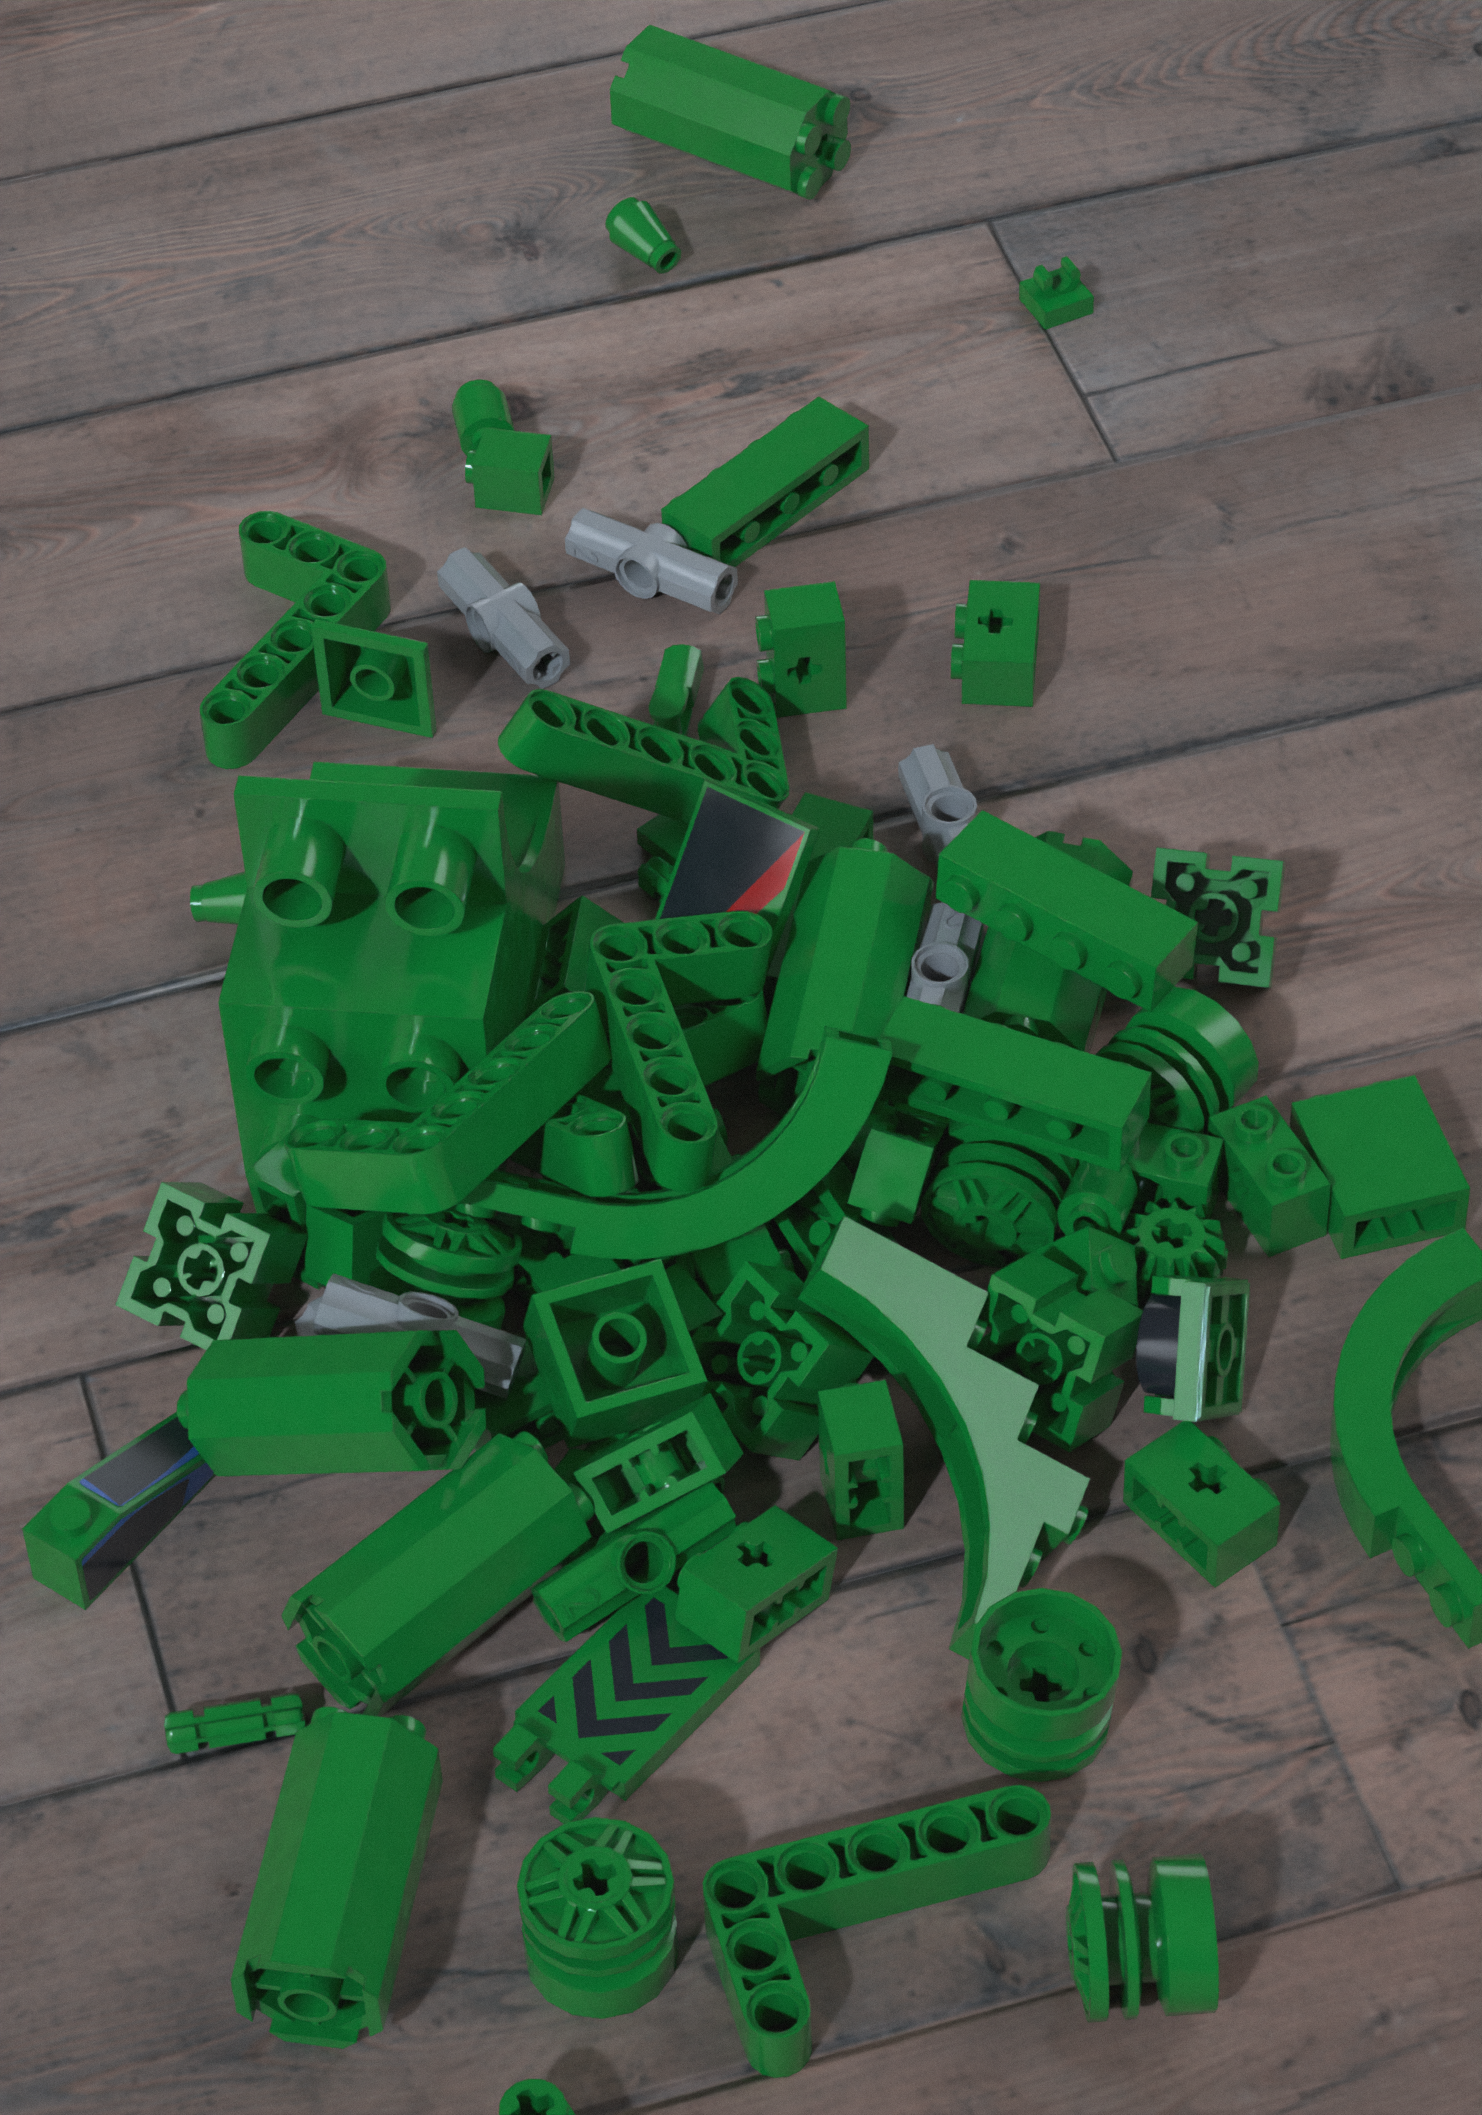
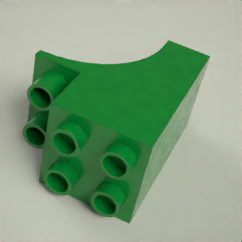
M313 762L309 780L238 775L233 795L247 890L218 1004L245 1172L296 1126H301L311 1121L332 1118L412 1123L527 1019L526 1012L543 925L555 916L565 866L558 781L529 774ZM508 1158L496 1170L506 1171Z

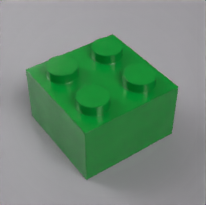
M661 1259L536 1293L531 1296L523 1329L567 1449L645 1427L701 1398L707 1378Z

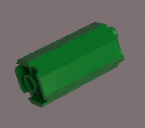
M650 24L625 47L621 61L629 64L624 78L615 75L610 87L611 120L613 125L808 200H812L818 194L820 188L830 179L834 170L841 171L847 164L851 153V143L846 140L848 134L847 117L850 111V99L848 97Z
M1046 831L1035 837L1131 887L1133 871L1101 840L1083 837L1081 846L1063 843L1064 833ZM988 926L962 1014L990 1023H998L1022 1033L1052 1042L1063 1043L1071 1048L1090 1053L1107 989L1072 970L1060 967L1055 961L1019 942L1009 940L1000 932Z
M864 838L855 840L851 847L839 846L810 860L805 870L756 1069L757 1082L760 1081L758 1090L759 1102L782 1117L789 1111L806 1083L817 1056L824 1026L880 1038L903 996L907 997L911 982V961L914 953L921 946L931 909L934 882L928 875L919 872L894 853H889L886 846L876 840ZM878 1096L871 1113L879 1114L885 1104L888 1105L889 1099Z
M417 1330L213 1340L187 1379V1390L180 1395L177 1402V1416L180 1423L188 1429V1439L216 1476L236 1477L249 1475L461 1469L486 1429L485 1408L475 1409L474 1389H485L484 1368L457 1330Z
M521 1431L514 1438H510L499 1433L469 1456L461 1469L451 1470L290 1596L281 1615L287 1630H290L297 1623L300 1624L305 1638L295 1646L302 1662L333 1698L348 1709L353 1708L361 1701L367 1704L362 1715L380 1717L532 1594L530 1588L579 1557L591 1538L585 1522L594 1516L593 1505L578 1486L572 1483L566 1484L548 1464V1456L543 1446L533 1435L526 1431Z
M321 1707L314 1711L309 1725L296 1731L230 1980L236 2012L252 2022L256 2010L270 2017L272 2022L269 2032L285 2042L344 2049L357 2042L359 2030L368 2026L369 2036L371 2037L382 2032L384 2029L443 1782L439 1749L425 1740L426 1727L413 1717L394 1715L387 1718L348 1713L336 1707Z

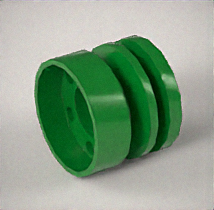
M1176 986L1171 989L1151 1012L1141 1008L1132 1017L1125 1029L1119 1030L1109 1043L1095 1054L1152 1072L1148 1123L1203 1135L1208 1134L1209 1117L1233 1108L1258 1080L1259 1061L1252 1041L1239 1022L1218 1002L1196 990Z
M950 1119L940 1146L939 1159L932 1168L930 1181L925 1187L921 1198V1217L930 1234L949 1251L973 1263L1004 1268L1026 1256L1031 1251L1055 1241L1058 1233L1057 1211L1079 1166V1159Z
M456 1205L433 1214L385 1212L382 1223L384 1236L378 1239L376 1247V1259L381 1265L370 1272L367 1285L398 1296L405 1292H423L438 1296L453 1304L458 1310V1316L500 1330L505 1314L504 1301L499 1296L512 1288L514 1280L513 1267L518 1264L522 1251L521 1237L509 1225L495 1217L480 1218L457 1211L455 1209Z
M1037 1588L1013 1592L989 1606L976 1624L970 1651L961 1719L969 1744L986 1764L1013 1778L1045 1782L1068 1778L1087 1767L1094 1761L1106 1744L1119 1678L1122 1649L1115 1627L1096 1606L1070 1592Z
M592 1817L567 1822L541 1837L522 1862L517 1883V1893L522 1920L524 1954L530 1980L547 2002L571 2015L605 2019L633 2013L657 1998L674 1975L679 1951L678 1928L675 1916L674 1878L667 1853L651 1834L623 1820Z
M1202 1854L1152 1857L1148 1870L1147 1892L1134 1893L1131 1877L1123 1859L1111 1860L1109 1866V1895H1101L1097 1870L1093 1862L1074 1863L1072 1868V1891L1065 1914L1066 1938L1071 1978L1081 1996L1087 2022L1107 2021L1109 2017V1986H1117L1120 2006L1125 2020L1137 2019L1141 2006L1142 1984L1155 1983L1158 1999L1166 2017L1215 2013L1218 2008L1219 1999L1217 1934L1210 1880Z

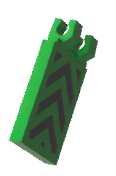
M667 1587L652 1594H639L625 1603L515 1710L514 1726L493 1748L494 1757L501 1761L495 1768V1778L518 1792L547 1765L553 1754H556L568 1762V1764L548 1785V1794L556 1798L549 1806L550 1815L563 1824L584 1819L600 1804L608 1791L626 1801L760 1665V1648L737 1664L675 1620L678 1594Z

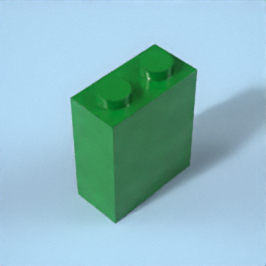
M1415 1075L1389 1081H1377L1363 1087L1331 1094H1319L1308 1099L1292 1102L1290 1128L1331 1183L1327 1231L1340 1259L1446 1236L1462 1227L1466 1228L1470 1186Z

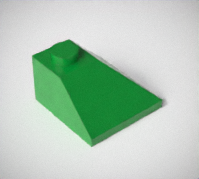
M322 620L314 621L311 630L323 715L433 738L437 728L428 643Z

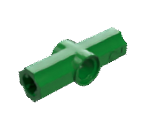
M709 1481L643 1515L629 1525H623L608 1534L604 1532L599 1537L594 1548L530 1588L534 1598L533 1603L544 1622L552 1629L557 1638L567 1642L639 1594H652L662 1590L671 1581L674 1572L684 1566L694 1554L707 1551L731 1534L737 1527L735 1523L736 1515L726 1497L720 1493L712 1481ZM640 1542L645 1551L644 1562L635 1574L629 1576L624 1566L625 1556L634 1544Z

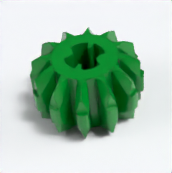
M1176 1197L1168 1208L1163 1209L1148 1200L1142 1215H1128L1118 1239L1135 1245L1137 1297L1140 1304L1148 1302L1150 1296L1156 1294L1151 1293L1152 1276L1177 1275L1220 1278L1223 1276V1269L1227 1268L1228 1249L1225 1248L1220 1221L1206 1220L1202 1205L1187 1211L1181 1209Z

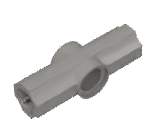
M582 508L572 518L569 532L565 537L566 554L615 573V577L620 585L628 593L638 598H652L660 591L720 615L731 603L734 589L738 584L737 568L688 549L683 538L674 529L665 524H650L645 531H642L595 511Z
M464 547L450 553L443 567L437 571L438 585L465 615L469 631L478 647L485 653L497 650L527 684H536L540 689L557 683L562 672L570 665L569 649L541 620L538 605L529 589L520 582L509 585L480 552L473 553Z
M934 744L913 748L911 754L899 762L898 775L922 832L923 854L930 862L935 864L938 870L939 853L977 816V802L973 794L963 788L949 753L936 749Z
M943 902L932 904L921 946L912 957L911 982L907 997L929 1004L940 1005L948 1010L962 1014L985 924L964 913L953 910Z
M334 1273L328 1280L314 1319L313 1333L318 1335L417 1330H457L484 1368L485 1389L479 1390L505 1399L509 1396L520 1369L527 1339L458 1316V1310L453 1304L435 1295L423 1292H405L398 1296Z

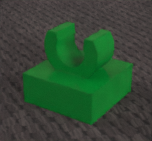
M1068 256L1061 258V268L1048 272L1043 265L1036 266L1032 278L1019 282V300L1045 330L1093 314L1094 296L1080 281V271Z

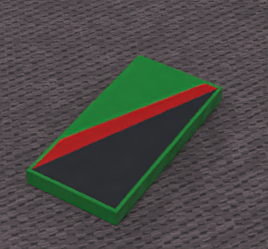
M705 780L655 920L731 911H748L758 914L766 919L772 927V941L767 968L768 974L820 829L719 781Z

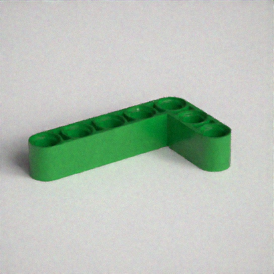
M259 511L250 514L242 520L239 525V539L244 575L247 581L258 588L293 601L295 604L201 702L200 719L205 752L212 764L224 769H237L251 763L319 691L311 630L315 620L375 631L391 612L387 565L386 560L380 553L278 512Z
M743 677L731 678L698 722L699 740L544 689L532 690L527 695L498 737L500 752L510 763L524 771L688 824L692 818L705 780L719 781L776 809L781 807L789 796L790 791L772 699L760 685Z
M731 911L611 924L600 927L593 932L590 938L584 991L590 992L595 997L612 1056L610 1063L652 1175L662 1186L677 1192L694 1191L708 1183L712 1172L718 1123L673 1005L743 998L755 995L762 990L766 981L772 941V927L766 919L758 914L748 911Z
M763 990L748 997L689 1003L674 1008L704 1087L759 1061L768 1023ZM610 1061L508 1158L515 1163L591 1197L617 1195L635 1186L638 1182V1172L627 1122L632 1121Z
M585 991L569 992L558 995L542 1004L412 1123L329 1118L311 1121L295 1128L286 1136L284 1145L304 1202L308 1206L319 1208L409 1214H433L458 1204L612 1059L609 1042L594 995Z
M1024 1785L1006 1786L741 1854L715 1863L706 1872L702 1882L706 1936L746 2058L752 2068L762 2075L773 2078L789 2077L802 2070L808 2063L812 2053L810 2001L790 1945L791 1941L1021 1882L1039 1875L1047 1866L1050 1857L1051 1810L1050 1804L1044 1795L1034 1788ZM1010 1831H1022V1832H1026L1027 1834L1014 1835V1834H1010V1833H1008V1832H1010ZM941 1849H953V1850H957V1852H955V1853H943V1852H939V1850H941ZM871 1867L887 1868V1870L877 1872L867 1869ZM802 1885L817 1886V1888L810 1890H803L797 1887H800ZM734 1903H742L747 1905L742 1908L726 1907ZM751 1964L768 1965V1967L759 1970L745 1968ZM777 2025L791 2028L784 2032L776 2033L765 2030Z

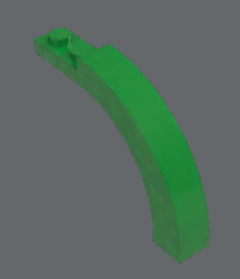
M824 1026L814 1065L803 1089L789 1111L775 1128L754 1148L731 1164L712 1173L708 1183L700 1189L690 1192H677L666 1188L636 1193L622 1192L607 1197H591L560 1183L495 1169L470 1194L456 1204L455 1209L461 1213L480 1218H494L496 1211L522 1216L521 1224L544 1232H560L561 1225L574 1227L571 1237L570 1254L604 1259H648L676 1256L709 1248L741 1236L773 1219L801 1199L829 1173L851 1146L869 1117L883 1086L893 1053L891 1042L884 1038Z
M1462 1227L1435 1240L1402 1263L1385 1278L1368 1298L1354 1320L1341 1350L1335 1376L1330 1455L1333 1479L1340 1504L1353 1533L1369 1558L1371 1559L1392 1549L1394 1558L1402 1572L1408 1577L1415 1576L1429 1595L1432 1610L1439 1622L1446 1628L1453 1627L1469 1649L1482 1643V1574L1422 1496L1409 1476L1399 1454L1392 1424V1412L1399 1394L1421 1362L1447 1339L1482 1320V1250Z

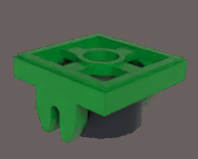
M1177 1275L1152 1276L1151 1293L1156 1294L1150 1296L1144 1307L1136 1345V1366L1139 1382L1145 1393L1154 1394L1144 1395L1143 1412L1173 1416V1420L1192 1422L1239 1415V1412H1242L1250 1295L1248 1279Z

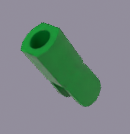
M678 644L665 649L655 690L648 705L649 715L654 720V726L685 736L689 733L692 708L695 706L704 671L702 652L696 647Z

